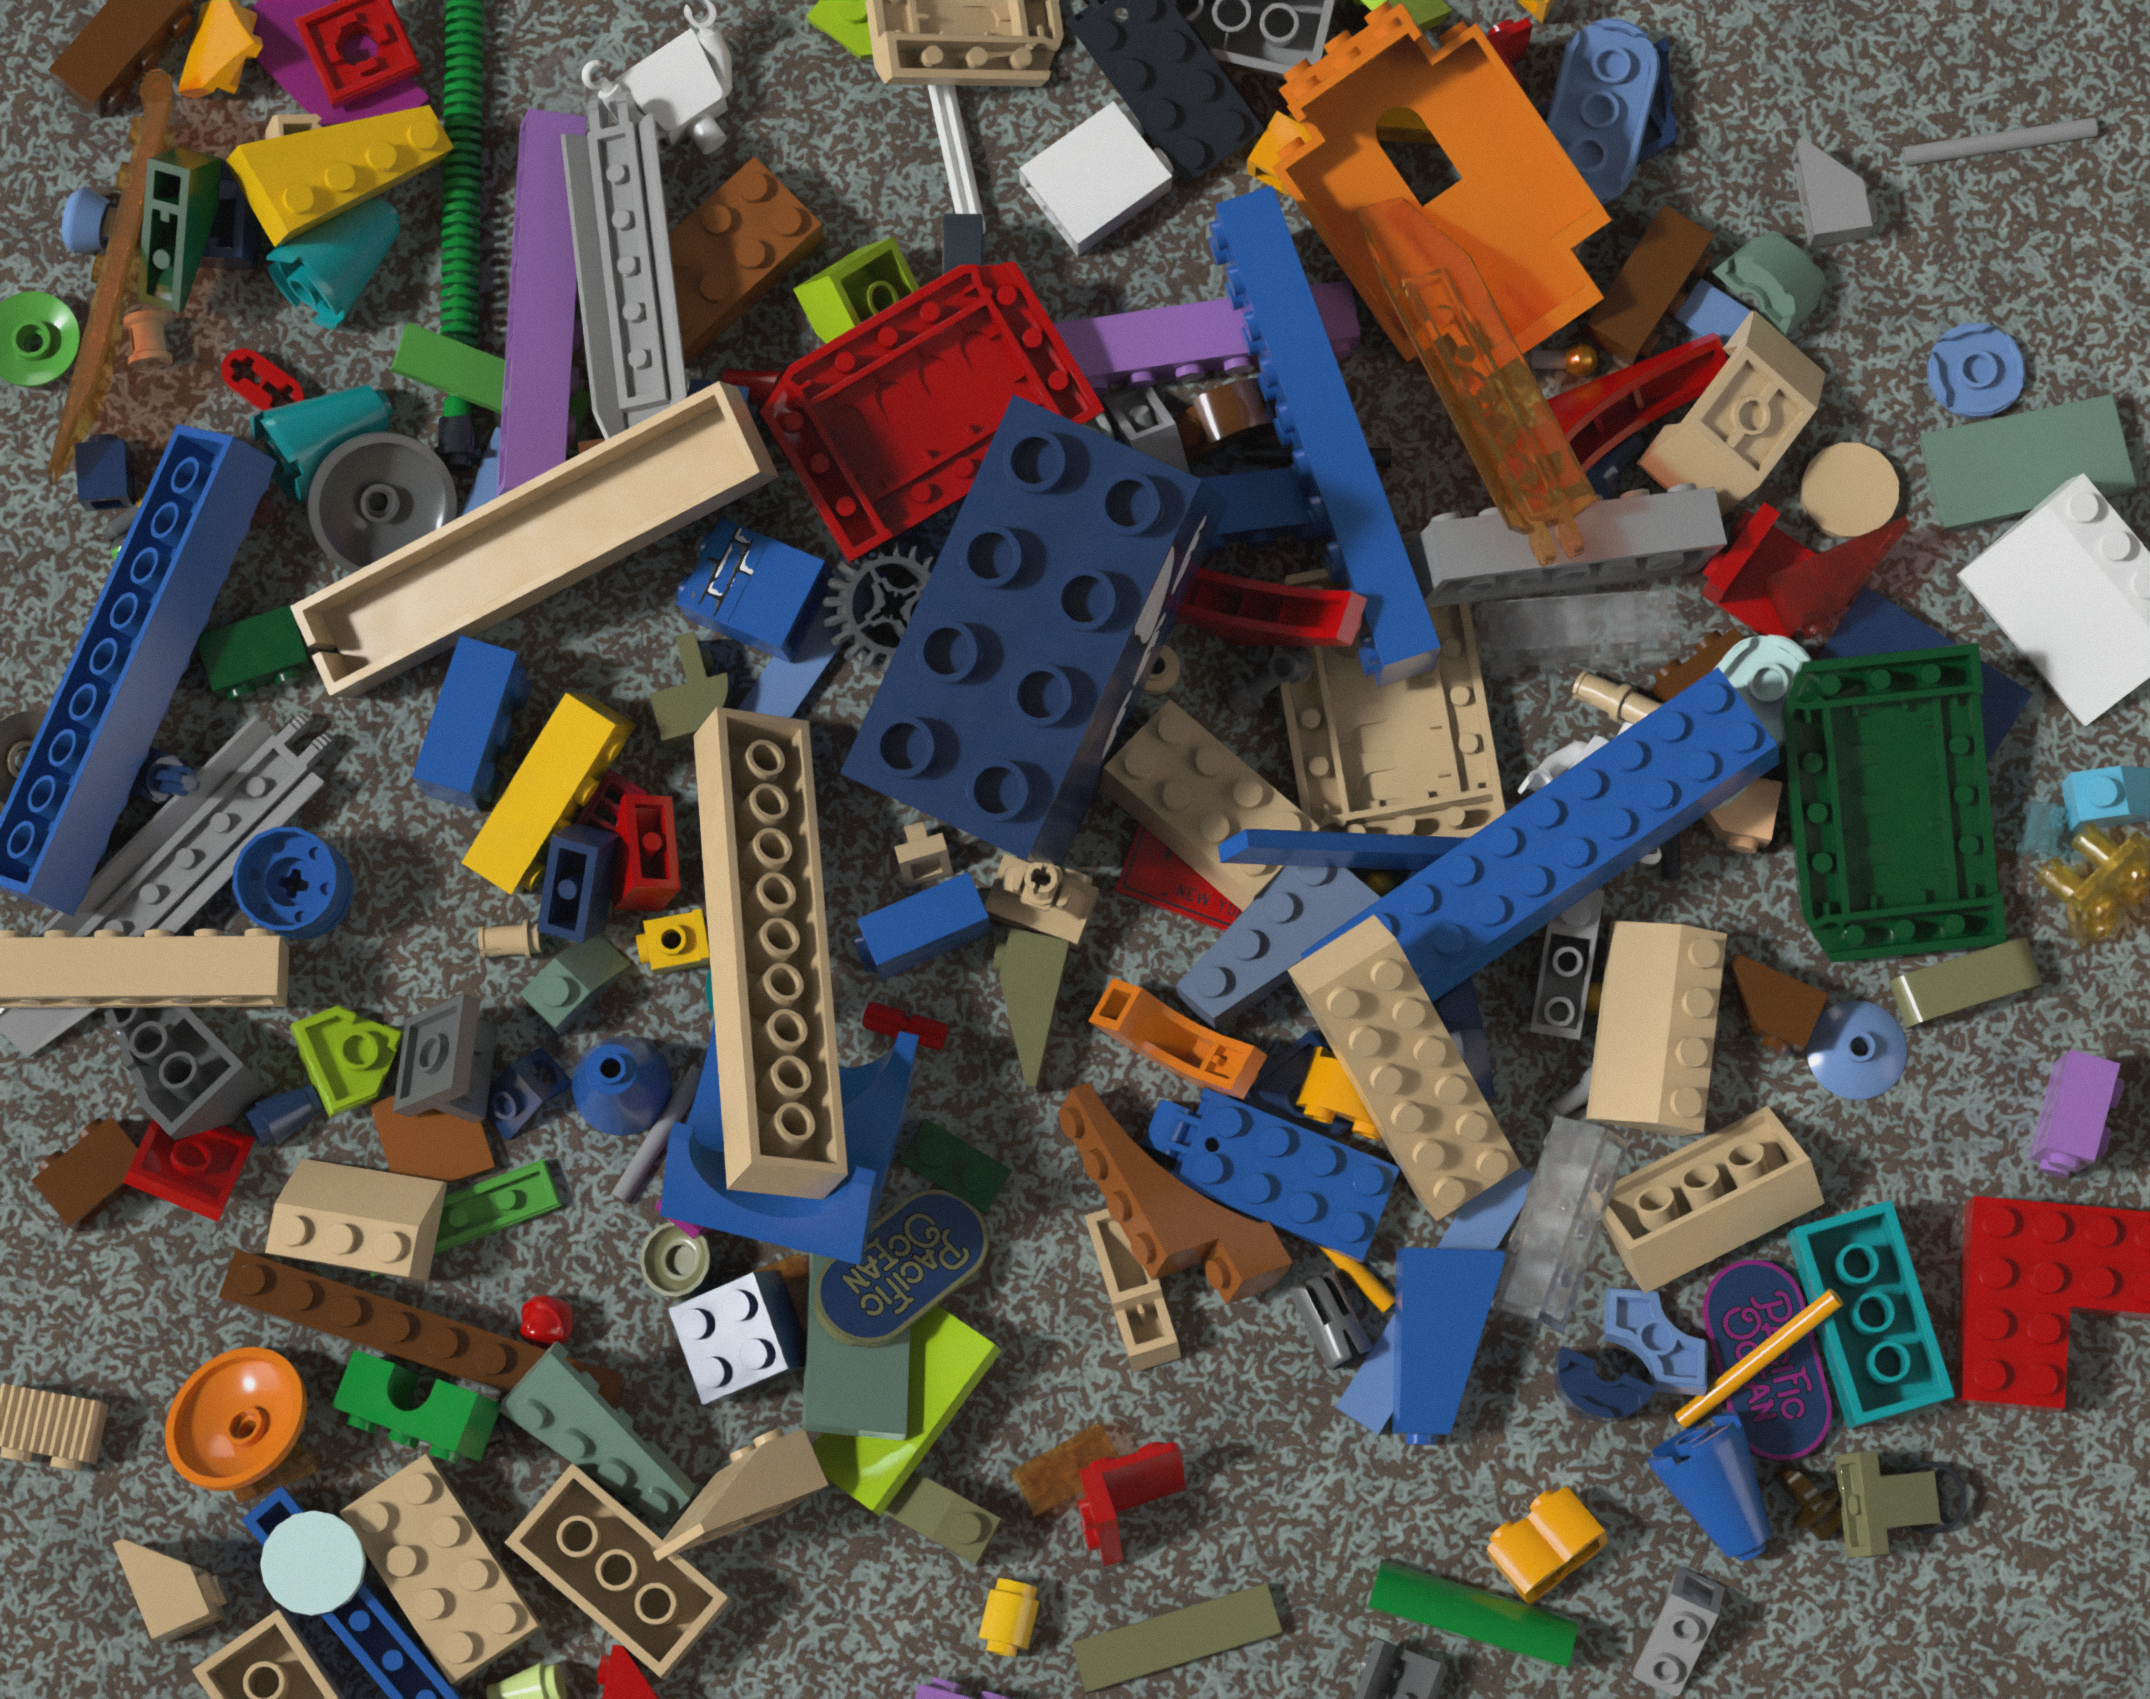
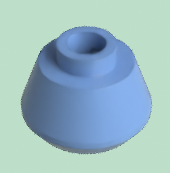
M83 187L71 193L62 219V240L73 253H83L105 249L109 241L115 242L121 228V214L115 212L113 202L88 187Z

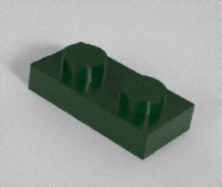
M928 1119L924 1120L899 1161L902 1165L945 1191H949L973 1205L985 1215L1012 1173V1170Z

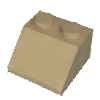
M121 1539L113 1543L151 1639L170 1643L226 1618L222 1606L229 1603V1599L218 1575L211 1577L210 1573L205 1569L135 1542Z

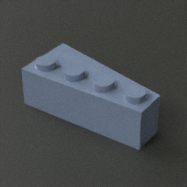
M1285 865L1176 985L1178 999L1215 1031L1219 1030L1268 997L1270 992L1290 980L1291 976L1287 970L1303 960L1301 957L1303 951L1381 899V897L1345 867Z

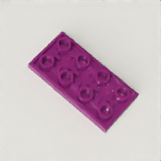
M259 0L249 9L257 13L253 35L261 37L263 47L257 57H252V59L307 114L319 115L322 118L319 123L321 127L426 106L432 103L430 97L409 77L333 110L293 19L331 4L334 1ZM360 34L351 37L343 48L344 59L348 64L355 66L356 63L366 61L373 55L375 58L378 54L377 44L368 35Z

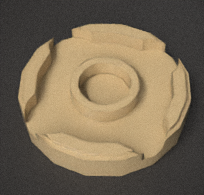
M1840 442L1823 449L1809 462L1801 480L1800 502L1807 519L1820 532L1839 539L1860 540L1876 534L1890 521L1899 501V480L1892 464L1878 450L1862 443Z

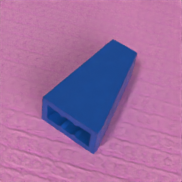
M1403 1247L1396 1251L1392 1434L1406 1435L1407 1445H1436L1437 1436L1451 1434L1504 1265L1505 1251Z

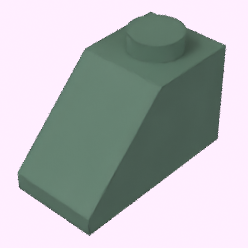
M597 934L584 943H575L556 956L519 994L551 1028L562 1036L631 964L600 934Z

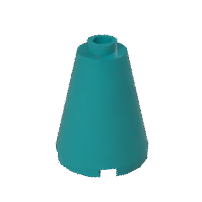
M371 198L275 248L266 258V260L273 261L267 268L269 275L280 292L294 307L297 308L300 301H302L318 313L311 320L312 322L329 330L337 328L344 321L399 236V214L386 200L379 199L377 201Z
M364 384L259 411L250 417L249 423L254 441L264 438L267 452L265 454L277 461L272 476L289 499L296 496V503L299 504L308 499L311 483L319 466L334 449L356 436L386 431L390 428L389 416L393 415L394 412L388 397L380 388L374 391L370 385Z

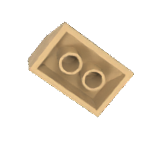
M302 1158L275 1202L265 1253L291 1260L428 1283L447 1183Z

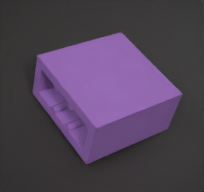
M2072 1049L2053 1063L2028 1158L2040 1163L2039 1171L2055 1177L2069 1178L2070 1172L2079 1173L2090 1164H2094L2097 1156L2104 1157L2111 1137V1128L2104 1126L2109 1109L2117 1108L2124 1087V1080L2117 1078L2120 1063Z

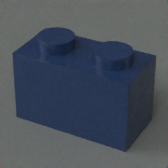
M573 823L551 836L537 925L538 932L584 943L605 930L620 834Z

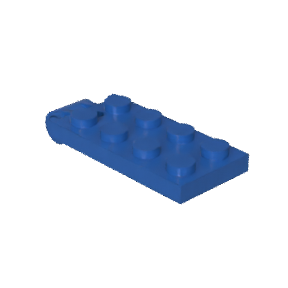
M1205 1087L1200 1096L1202 1101L1197 1113L1176 1103L1159 1100L1141 1148L1148 1153L1171 1162H1176L1173 1172H1169L1171 1175L1220 1206L1262 1223L1269 1221L1271 1226L1356 1262H1363L1400 1167ZM1214 1140L1217 1142L1219 1149L1216 1152H1209L1205 1148V1142Z

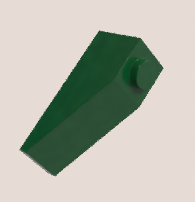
M181 147L147 158L137 301L179 313L185 311L218 208L222 158Z

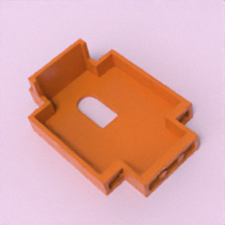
M1387 0L1364 17L1368 26L1352 37L1348 29H1346L1323 46L1328 53L1325 57L1313 65L1306 58L1283 74L1287 84L1278 90L1289 104L1287 107L1298 123L1301 122L1312 139L1305 143L1298 136L1276 152L1281 161L1272 168L1405 361L1409 362L1448 334L1482 383L1604 299L1603 293L1572 248L1612 221V219L1478 23L1468 28L1464 21H1461L1439 37L1444 46L1436 51L1405 5L1401 2L1393 8ZM1395 107L1412 109L1422 118L1462 177L1460 181L1424 206L1420 204L1377 139V125L1380 118L1386 111Z

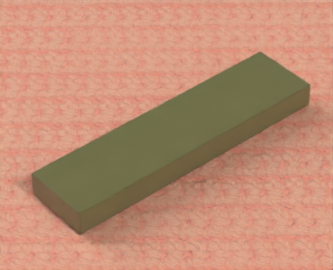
M1268 1583L1072 1642L1071 1645L1085 1692L1088 1693L1283 1632Z

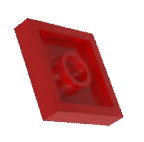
M152 1118L123 1183L219 1222L255 1138L230 1127L221 1126L174 1140Z

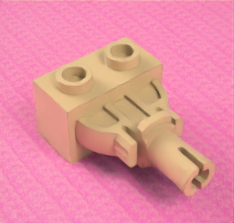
M1004 854L984 907L989 918L1023 931L1068 940L1070 948L1078 951L1099 897V888L1091 886L1093 881L1091 877L1078 871L1065 869L1063 872L1058 866L1050 863L1027 861L1018 856L1015 858Z

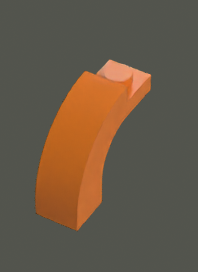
M1112 978L1089 1019L1091 1024L1132 1051L1198 1087H1205L1224 1096L1229 1094L1244 1099L1249 1088L1256 1081L1258 1072L1268 1056L1253 1045L1221 1035L1195 1023L1168 1007L1142 987Z

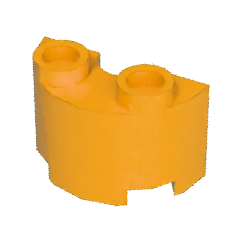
M1315 1047L1296 1105L1305 1108L1304 1115L1308 1118L1332 1124L1335 1116L1354 1122L1352 1132L1373 1140H1381L1379 1131L1335 1054L1324 1047Z

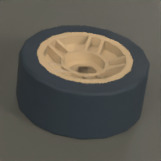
M945 213L943 215L942 275L959 265L977 264V266H982V214Z

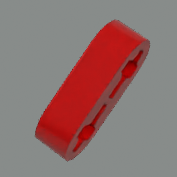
M239 348L231 351L221 364V374L229 389L259 411L275 408L276 403L274 399L266 392L270 386L282 394L286 393L289 389L293 390L290 396L294 402L306 400L302 387L295 379L249 348ZM250 361L253 362L252 370L261 379L260 383L256 385L247 378H242L239 382H236L237 374L233 370L234 366L238 363L246 366Z

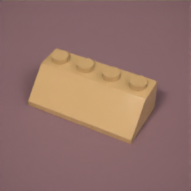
M1630 921L1610 922L1586 1120L1678 1137L1704 1132L1727 940L1726 933L1683 924Z
M1768 1106L1589 1194L1627 1270L1645 1294L1825 1204L1811 1159Z

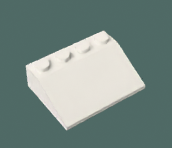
M2084 473L2066 480L1957 574L1959 579L2084 727L2150 677V552Z

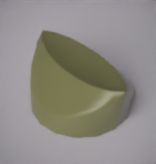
M673 1222L659 1225L647 1236L641 1248L639 1263L643 1278L651 1289L680 1304L704 1294L709 1282L712 1265V1253L707 1235L705 1234L693 1239Z

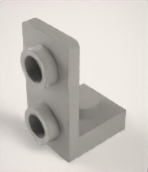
M1677 1567L1669 1585L1664 1607L1633 1671L1634 1678L1674 1696L1681 1694L1719 1615L1725 1590L1724 1586L1682 1567Z

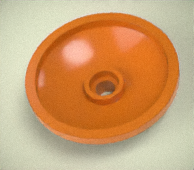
M244 1347L230 1350L202 1365L187 1379L177 1393L166 1420L165 1445L168 1457L174 1468L193 1485L211 1491H230L243 1488L269 1474L292 1450L305 1422L307 1394L299 1372L280 1354L260 1347Z

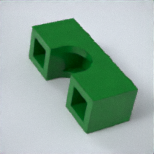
M354 1349L331 1406L349 1414L347 1425L374 1435L378 1426L390 1430L387 1439L415 1450L419 1441L432 1445L429 1451L430 1455L458 1465L461 1456L477 1462L481 1461L497 1420L498 1409L501 1403L479 1393L436 1379L427 1401L414 1410L412 1395L420 1375L394 1363Z

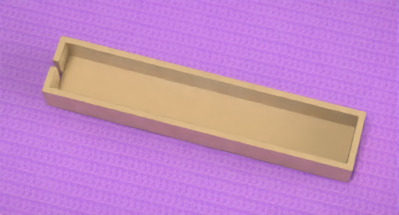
M718 381L290 607L308 647L329 650L337 647L340 653L320 651L312 655L329 696L352 699L457 645L460 635L471 638L779 478L739 388Z

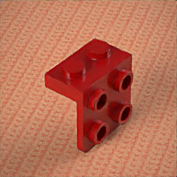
M1764 502L1755 515L1746 510L1730 534L1737 541L1726 554L1720 550L1713 556L1702 573L1709 580L1701 595L1760 636L1778 635L1791 640L1833 581L1836 571L1830 563L1775 527L1774 525L1780 512Z
M1152 1442L1141 1447L1136 1453L1117 1459L1115 1457H1103L1093 1461L1087 1468L1079 1470L1083 1499L1077 1500V1505L1082 1522H1080L1088 1551L1098 1549L1104 1567L1123 1561L1115 1513L1186 1489L1182 1454L1177 1442Z

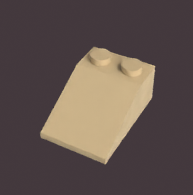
M777 1428L753 1440L754 1444L730 1454L732 1463L715 1473L654 1550L653 1554L656 1561L658 1562L775 1517L828 1486V1482L806 1432L801 1429L784 1435L782 1428Z

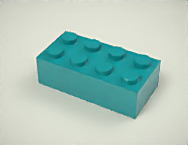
M1892 1200L1792 1229L1786 1235L1808 1305L1829 1289L1834 1290L1843 1302L1841 1307L1815 1328L1848 1430L1939 1404L1955 1397Z

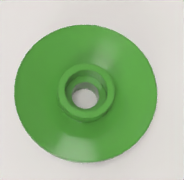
M36 291L18 293L3 300L0 303V378L16 386L39 387L50 384L62 377L75 362L81 343L79 324L70 308L53 295ZM33 336L41 337L43 345L38 351L31 352L26 349V342L29 338Z

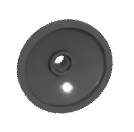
M395 432L366 433L339 445L319 466L311 483L308 496L309 522L316 541L333 562L350 573H354L456 519L457 514L455 486L443 461L422 442ZM382 492L385 496L384 505L378 509L371 508L369 506L370 496L373 493Z

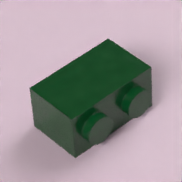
M291 605L199 635L197 644L211 689L220 701L228 698L229 703L234 704L250 700L257 696V688L275 683L277 688L293 686L305 679V672L314 670L305 639L291 610Z

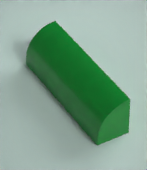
M1382 1559L1379 1563L1366 1608L1561 1669L1569 1667L1579 1624L1578 1619Z

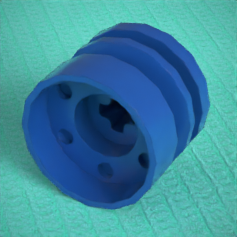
M274 827L255 835L241 849L233 867V892L240 909L254 923L290 940H312L331 932L346 917L353 901L354 878L347 860L331 844L323 841L315 834L298 827ZM300 878L308 883L306 891H298L295 894L288 890L290 882H299Z

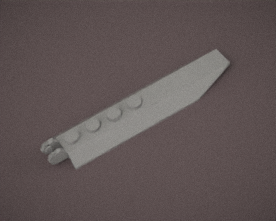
M630 91L619 93L616 97L619 125L609 127L606 105L602 98L588 101L587 104L590 132H587V136L574 134L560 135L592 411L605 440L688 397L655 116L653 113H649L638 123L636 104Z
M301 712L275 736L253 716L196 773L195 780L201 782L198 791H189L186 797L174 795L89 881L87 894L79 904L74 917L58 912L41 929L37 937H44V932L48 930L71 931L75 933V937H94L95 931L105 929L122 931L125 933V937H144V932L151 929L170 930L176 935L233 877V867L241 849L255 835L274 827H282L325 784L310 768L334 746L336 739L329 733H323L297 757L288 747L292 746L309 731L314 720L313 717L307 712ZM0 1008V1032L29 1058L98 1008Z

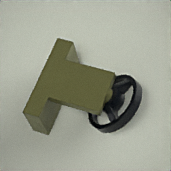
M1877 1450L1834 1455L1847 1558L1890 1554L1887 1528L1909 1526L1915 1531L1925 1534L1942 1533L1954 1527L1966 1510L1967 1491L1964 1482L1947 1465L1938 1462H1922L1911 1466L1903 1474L1880 1476ZM1925 1467L1938 1468L1936 1473L1935 1471L1913 1473ZM1946 1472L1954 1478L1961 1494L1960 1507L1953 1519L1943 1509L1946 1502V1494L1940 1485ZM1941 1521L1945 1524L1942 1527L1934 1529L1918 1526L1922 1524L1941 1523Z

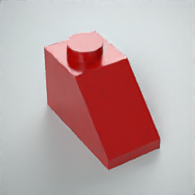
M624 794L621 797L615 833L620 834L612 884L613 909L661 912L681 890L672 796Z

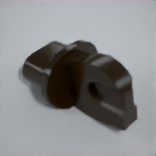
M1785 1465L1773 1475L1784 1490L1802 1507L1794 1516V1523L1799 1529L1808 1528L1819 1541H1824L1843 1524L1841 1506L1837 1501L1840 1494L1836 1488H1827L1820 1494L1799 1471L1793 1472Z

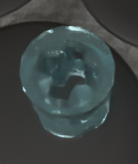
M2024 802L2022 812L2026 814L2023 840L2021 843H2017L2015 853L2023 857L2044 861L2060 860L2062 851L2057 848L2061 821L2067 818L2068 810L2063 806L2053 803Z

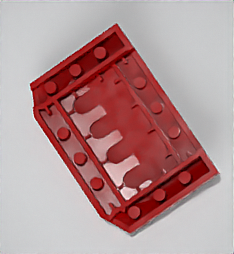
M1004 262L998 265H959L792 363L760 410L759 416L850 564L967 496L1013 394L1082 426L1103 414L1105 409L1016 262Z

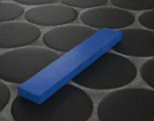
M1245 829L1221 842L1218 850L1220 863L1422 870L1468 838Z

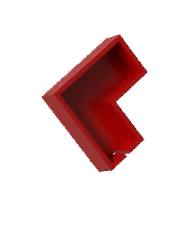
M1973 1196L1965 1202L1954 1376L1955 1397H1953V1404L2057 1413L2065 1409L2070 1313L2150 1320V1212Z

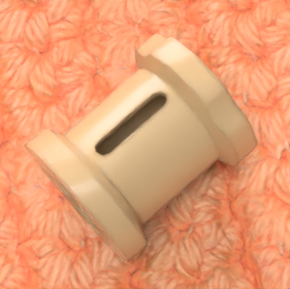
M144 310L124 316L123 325L125 329L129 330L132 355L128 357V366L132 369L147 370L167 367L172 364V354L166 350L164 326L168 323V317L165 312Z

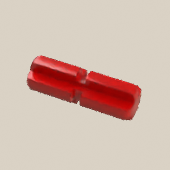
M877 1002L868 1003L862 1019L865 1029L894 1038L898 1037L899 1031L919 1035L918 1045L937 1051L942 1050L949 1031L946 1023L917 1014H912L909 1017L906 1016L903 1010Z

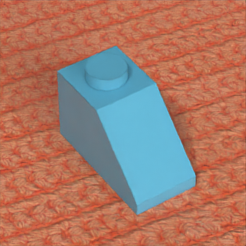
M2120 765L2071 772L2061 783L2070 832L2150 821V768Z

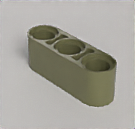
M2027 938L2005 942L1910 972L1889 981L1906 1030L1913 1029L1916 1024L1930 1019L1936 1022L1963 1013L1962 1010L1977 1004L1983 1007L2010 998L2009 995L2025 989H2027V992H2031L2043 986Z

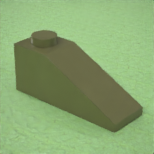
M1010 928L1007 941L998 939L992 969L1000 970V986L1026 1091L1037 1093L1070 945L1068 940Z
M915 1471L912 1472L882 1513L976 1567L979 1565L1002 1524L1001 1518Z

